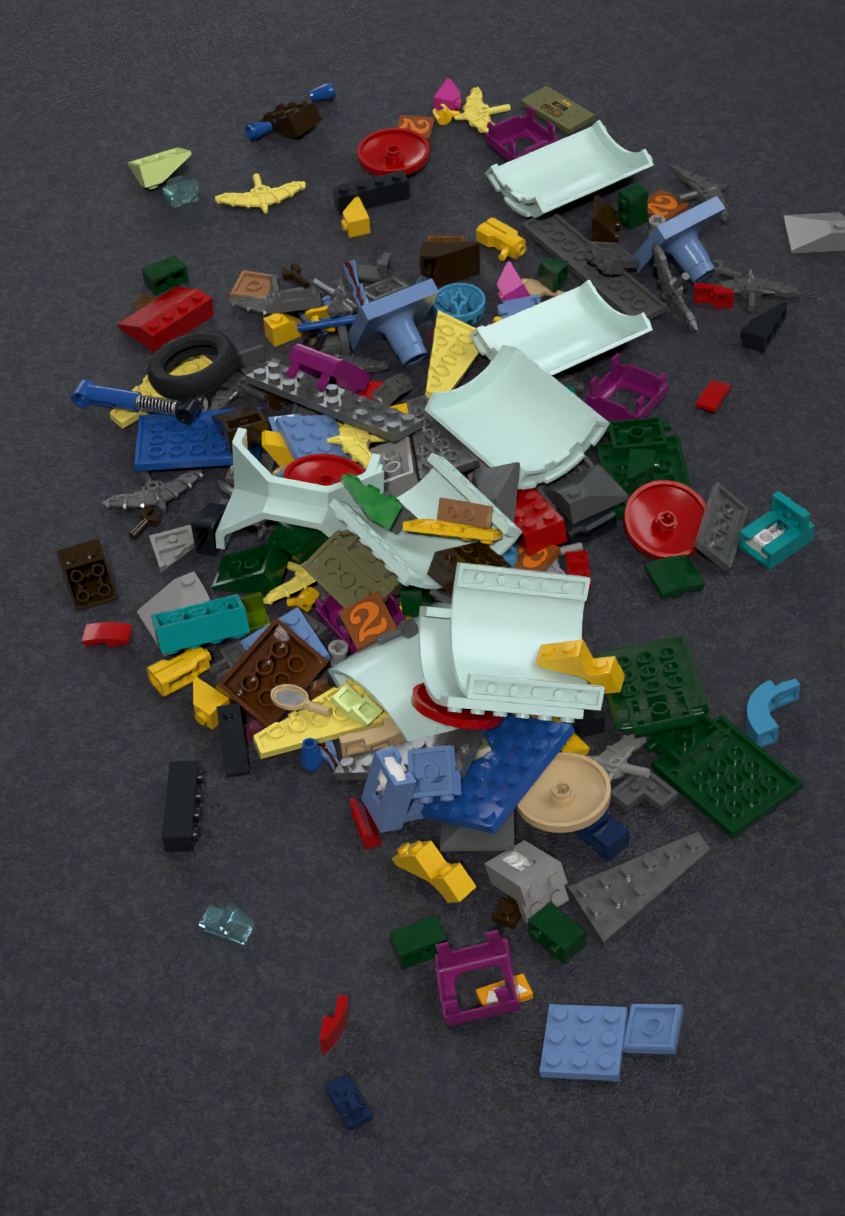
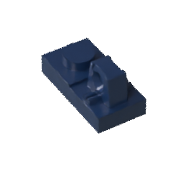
M348 1074L324 1085L325 1092L349 1132L373 1120L370 1110Z

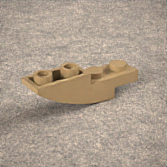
M390 717L382 719L383 726L339 736L342 757L403 743L406 740Z

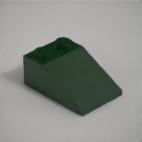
M282 522L267 538V541L269 543L275 541L289 558V561L301 565L329 537L318 529Z
M275 541L225 555L221 560L211 588L218 591L256 595L269 593L280 586L289 558Z

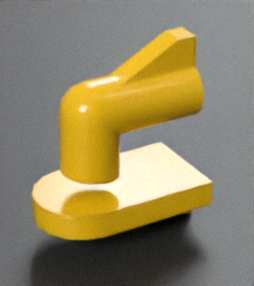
M329 305L307 310L305 312L306 319L315 322L320 321L322 318L330 317L326 313ZM335 327L321 328L320 330L335 332Z

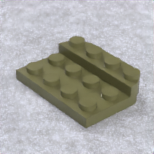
M348 529L338 530L332 534L301 567L344 608L376 591H379L384 603L389 599L388 594L397 596L403 586L398 581V576L386 569L384 566L386 563L376 558L371 553L373 550L359 541L360 537Z

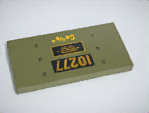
M548 86L521 99V106L527 109V105H530L535 110L534 114L547 122L550 121L555 127L568 135L595 120L593 113Z

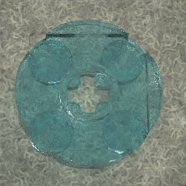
M185 176L175 177L168 180L165 187L163 186L164 198L173 207H179L182 204L199 200V183L193 178L186 180Z

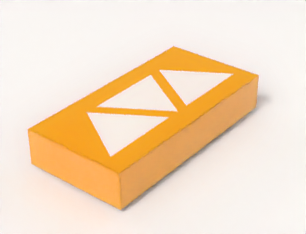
M524 973L517 975L521 1003L533 999V992ZM504 980L476 989V996L481 1007L499 1003L495 990L505 987Z

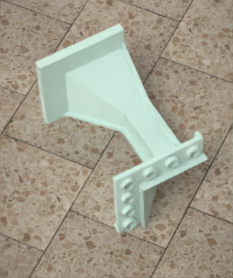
M238 428L232 441L234 491L215 533L216 548L225 550L232 532L264 519L318 529L329 538L338 530H347V524L335 517V511L329 506L334 498L348 503L352 508H359L341 482L330 486H323L272 475L248 451L247 429ZM372 453L367 470L356 477L360 479L359 483L365 486L371 484L380 489L379 493L383 494L384 464H381V455Z

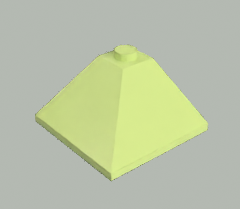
M177 147L127 163L142 187L154 189L158 187L159 183H163L192 153L190 150Z

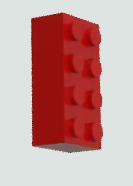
M534 488L517 489L514 524L522 533L517 538L516 543L519 544L526 555L529 557L552 544L557 546L567 542L564 519Z

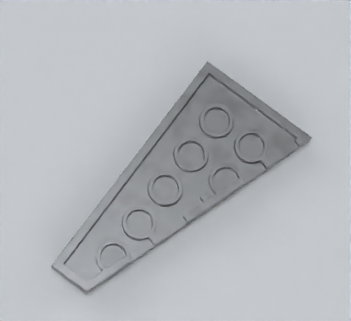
M426 395L407 401L408 414L423 420V428L412 433L420 481L434 468L427 461L431 453L444 457L460 473L479 467V459L475 454L424 410L429 401Z
M461 728L342 757L334 774L337 780H366L375 751L397 748L402 756L400 766L406 775V772H408L407 750L452 745L455 750V770L460 771L461 778H464L487 729L473 730Z
M697 831L568 886V893L604 948L610 943V939L617 933L620 934L626 929V925L641 916L658 901L670 886L674 887L686 872H691L710 855V848Z

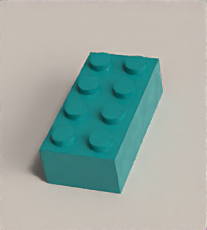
M238 594L151 615L156 640L162 654H175L180 649H195L200 647L201 644L209 642L216 644L222 642L225 638H241L246 633H250L245 606Z

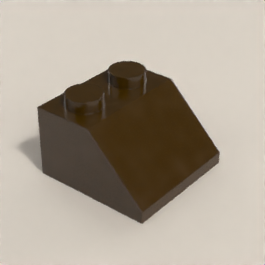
M595 195L592 213V241L619 243L621 220L617 219V211L600 196Z

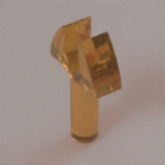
M323 678L310 683L311 690H308L310 698L315 699L333 687L328 686L327 678Z

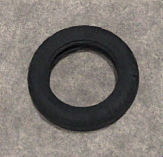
M198 331L181 335L162 345L152 355L147 367L148 379L153 389L166 398L178 400L188 395L200 397L220 388L234 375L238 366V352L233 342L227 336L218 332ZM198 355L217 356L213 363L198 372L179 376L168 374L174 366L188 358Z

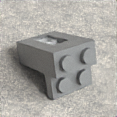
M525 840L515 845L514 850L505 851L484 863L491 884L517 901L523 921L527 924L528 920L549 902L557 908L569 901L564 886L568 882L561 862Z

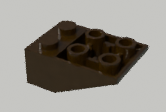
M302 100L298 103L293 101L287 105L284 103L275 106L274 111L265 113L258 122H270L273 127L272 131L286 138H293L305 133L322 121V118L314 101L306 102V100Z
M421 241V282L432 278L436 287H441L479 275V242Z
M250 405L211 416L230 452H233L232 441L238 428L247 429L248 447L261 445L262 432L265 430L269 431L268 421L262 411Z
M99 539L57 550L59 564L76 611L118 599Z
M478 541L435 552L427 575L452 595L457 562L511 568L512 565L504 560L503 556L491 549L488 544Z

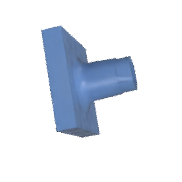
M718 196L658 225L634 255L640 261L638 268H635L637 273L654 265L655 257L651 247L654 242H658L659 246L664 250L666 259L673 256L683 272L689 274V279L693 284L699 283L710 276L716 268L700 242V238L726 209Z
M431 278L361 306L348 333L352 349L357 350L387 338L403 367L414 365L423 360L428 353L416 326L423 323L439 293L433 279Z

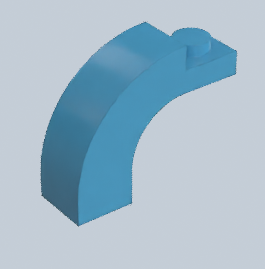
M796 678L787 682L784 681L777 686L769 680L756 688L750 696L747 704L746 732L748 737L761 748L777 742L779 726L770 713L776 708L799 700L800 683Z

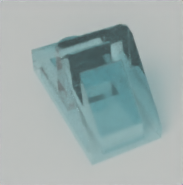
M229 902L225 909L209 905L199 922L200 930L241 944L246 943L255 927V922L232 902Z

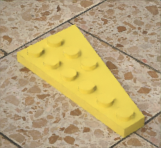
M439 310L436 316L425 395L428 398L431 397L433 392L454 390L480 355V352L469 336L476 328Z
M204 355L194 356L178 363L168 374L177 376L192 374L206 368L213 362ZM148 375L143 378V383L139 387L136 386L132 390L141 392L142 395L149 397L166 398L153 389ZM113 409L110 412V418L123 429L139 420V415H147L151 412Z
M348 678L343 685L338 688L333 687L312 700L314 703L331 708L329 717L312 711L309 712L306 709H301L298 712L295 710L288 714V718L280 723L275 722L253 735V742L260 758L263 759L301 749L302 742L306 738H313L319 744L338 739L339 736L381 727L383 726L382 719L388 718L389 715L365 689ZM346 684L350 685L362 698L367 695L383 710L368 726L350 718L330 702L331 698Z

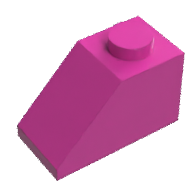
M450 78L445 80L434 96V109L436 108L438 111L442 109L440 104H445L452 111L461 109L462 99H460V91Z
M507 262L497 283L501 291L497 294L501 301L530 296L511 262Z

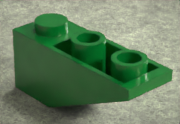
M350 473L347 476L343 474L340 479L341 483L368 521L389 531L402 507L399 504L400 500L389 494L387 497L380 494V489L371 484L365 486L359 483L360 479Z

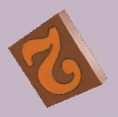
M400 115L397 128L416 131L423 135L428 143H430L436 119L435 117Z
M660 189L648 197L647 218L653 215H662L668 221L686 212L689 209V204L684 201L677 202L676 197Z
M517 543L519 554L514 569L545 572L561 553L560 547L552 544L528 557Z
M379 591L338 612L358 651L376 643V636L397 628Z

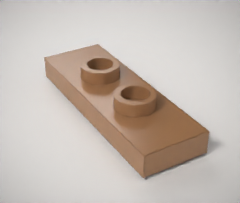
M440 497L437 519L491 528L493 506Z

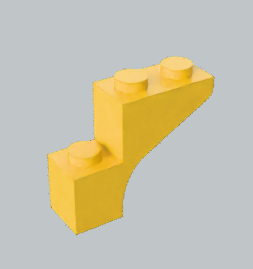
M583 639L543 644L540 646L536 659L537 665L541 668L577 676L593 685H602L605 687L604 694L621 691L625 674L616 657L593 659Z
M432 841L406 842L397 849L398 853L392 858L398 867L432 884L445 898L447 903L461 902L477 887L461 863H447Z

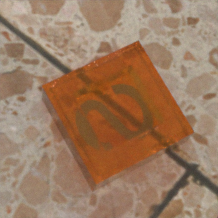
M140 294L133 304V309L140 310L158 297Z

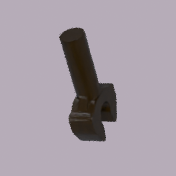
M291 263V271L284 267L282 268L285 281L294 279L303 288H309L310 283L300 275L301 267L299 265Z
M258 388V390L269 395V407L271 409L280 411L281 406L279 402L289 406L288 399Z
M151 507L140 512L142 521L129 533L130 538L135 540L148 526L157 527L161 523L160 511L152 516Z

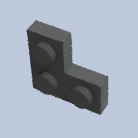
M651 772L648 778L636 775L629 776L611 791V799L628 811L644 798L662 812L678 799V792Z

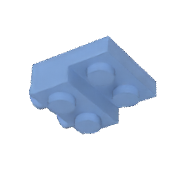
M446 745L407 750L408 772L411 771L417 781L411 799L419 800V804L434 803L433 798H440L441 802L455 801V796H461L460 771L455 770L454 746Z

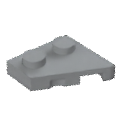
M191 525L149 536L160 572H164L195 548Z

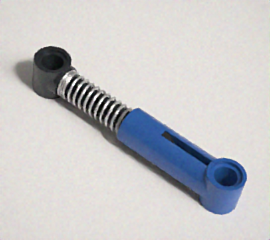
M81 380L71 396L72 402L81 408L94 405L133 412L143 410L174 415L178 421L184 424L192 423L201 408L200 401L191 395L178 400H169V398L166 400V398L163 399L162 397L156 398L142 395L141 392L97 386L89 380Z

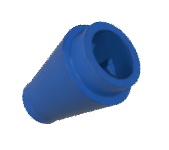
M326 83L309 91L311 101L332 100V98L336 97L332 83Z
M270 122L249 123L245 127L246 136L250 140H257L273 130Z
M306 738L302 742L300 764L307 771H316L321 767L323 757L316 740Z

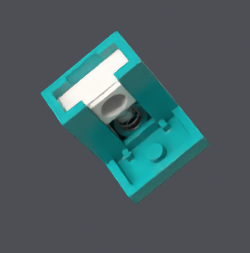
M777 491L772 495L771 511L740 531L739 547L770 570L813 541L815 525L810 521V513L806 509L800 507L780 491Z

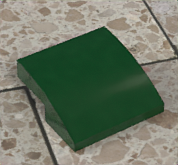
M688 555L665 557L644 566L661 598H680L683 591H702L706 585Z

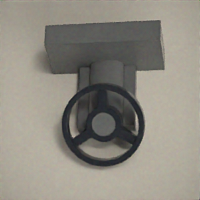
M345 325L336 326L337 336L325 338V333L322 330H312L305 336L302 342L303 345H306L309 341L311 348L324 353H333L334 349L338 348L342 355L350 356V345ZM315 333H321V335L318 337L315 336L312 339L310 338Z

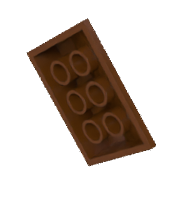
M276 617L221 679L215 689L228 697L230 704L240 703L241 712L267 728L277 722L287 711L272 702L270 695L272 689L278 685L292 684L305 690L329 661Z

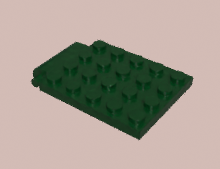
M661 416L609 421L610 424L602 437L608 436L609 442L596 444L598 463L625 492L630 448L656 450L655 459H659V470L654 472L653 481H675L692 489L679 435H665L666 430H671V422H662ZM628 500L611 507L617 515L616 520H623Z
M685 634L595 652L596 658L615 656L625 674L621 691L606 694L615 731L622 729L624 733L633 732L636 739L695 727L696 719L703 718L704 713L708 712L707 701Z
M708 707V712L704 713V717L696 719L695 727L647 736L648 743L644 747L648 753L654 751L660 756L652 762L651 768L733 839L803 788V782L723 715L713 720L707 715L710 712Z

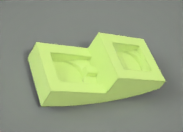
M348 684L342 687L330 700L343 713L365 726L371 724L383 712L367 695L362 698Z

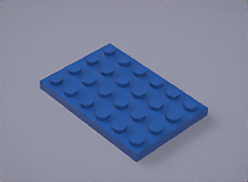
M235 409L199 411L194 421L190 424H184L178 421L174 415L170 414L139 415L134 462L135 471L233 465V452L229 451L211 416ZM261 445L248 447V451L260 462Z
M508 713L507 717H504L502 724L487 729L485 738L492 751L472 761L465 777L461 778V796H455V801L441 802L440 798H433L434 803L425 804L420 811L426 819L495 834L573 735L575 730L572 724L538 720V718L532 717L530 719L516 718L515 714Z

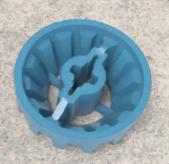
M453 283L438 290L439 293L433 302L435 318L439 310L473 326L484 317V312L486 311L485 295L478 287L467 283Z

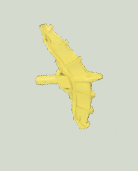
M479 87L472 88L470 96L466 97L467 103L463 106L465 112L454 118L455 120L468 121L471 127H476L480 133L488 132L487 123L491 122V115L511 111L510 104L489 108L488 104L486 105L483 102L482 91Z
M256 173L253 175L255 186L250 192L244 194L224 193L215 196L217 204L225 203L232 207L243 206L247 207V209L260 207L267 214L269 205L279 204L287 197H293L299 190L306 189L305 181H293L278 188H270L269 186L262 185L260 175Z
M345 422L338 430L340 435L327 439V443L341 445L343 447L342 451L350 454L352 460L361 463L366 470L372 456L368 448L369 443L390 442V440L375 434H369V432Z
M288 561L286 569L295 572V577L271 590L262 601L264 604L269 603V605H272L273 601L283 597L289 598L290 594L308 589L307 586L316 582V580L301 567L303 564L300 565Z

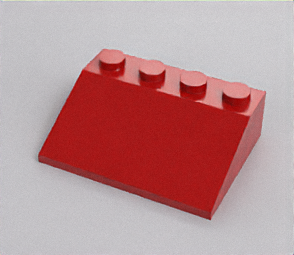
M174 287L119 322L117 327L155 353L162 345L170 342V340L185 335L213 317L212 298L199 289Z

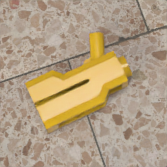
M491 217L486 223H482L476 229L477 241L486 247H494L500 250L501 253L498 258L501 261H504L507 256L517 259L526 251L525 239L518 235V231L496 218Z
M201 646L195 649L184 648V653L170 660L162 659L146 669L151 684L165 697L193 682V679L199 677L200 673L210 669L209 661L212 659L208 650L202 649Z

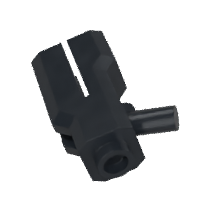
M608 508L575 524H572L569 519L564 521L568 541L562 544L567 546L579 542H590L615 528L617 515L611 508Z

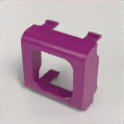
M527 105V115L521 118L515 116L496 125L489 121L487 123L488 132L485 133L486 144L508 162L558 141V139L555 137L556 127L550 121L548 122V130H546L534 120L535 110L530 105ZM529 138L535 143L525 148L522 154L516 156L515 140ZM506 144H508V145H509V151H508L505 147H503V146L506 145Z
M301 343L293 347L288 358L292 362L289 370L286 371L287 377L295 379L298 370L311 376L318 373L321 377L316 383V388L325 391L330 379L335 380L337 385L358 395L360 390L365 392L369 383L370 376L367 371L345 360Z
M617 353L610 362L612 363L611 371L599 383L596 376L589 383L590 393L586 396V404L609 421L646 418L668 394V383L665 382L667 378L666 373L663 372L657 377L656 374L632 364L628 366L619 363V354ZM622 388L643 395L636 401V415L629 413L626 407L608 399L618 389ZM644 396H646L651 401L643 408Z
M388 594L389 599L385 604L396 626H398L401 621L405 620V616L397 605L399 603L392 594ZM331 595L327 596L324 603H321L316 598L315 605L317 607L315 610L317 616L339 640H343L348 644V651L351 654L357 652L358 650L354 642L350 640L346 629L342 625L340 627L337 625V621L340 618L338 612L345 608Z
M498 930L485 933L488 940L487 943L451 951L448 942L435 945L438 951L435 959L439 994L444 1020L448 1027L522 1009L511 947L507 938L501 939ZM490 966L500 967L503 970L505 987L495 990L499 1003L462 1012L457 1000L455 986L457 977L462 973Z

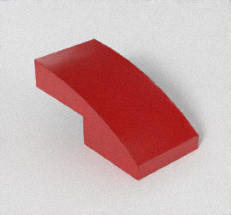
M694 283L693 301L694 303H713V308H733L734 290L713 284Z
M712 380L697 400L696 407L716 412L722 407L723 399L731 393L732 385Z
M587 550L565 552L567 575L589 577V589H591L592 582Z
M118 622L88 624L84 630L82 643L86 647L106 643L109 648L129 644L133 627L131 624Z
M338 995L334 1017L323 1018L320 1034L322 1053H328L344 1031L350 1013L348 996Z

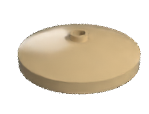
M559 752L518 803L516 809L526 822L540 830L567 833L584 829L599 820L609 807L611 801L609 776L599 763L589 757L576 753Z

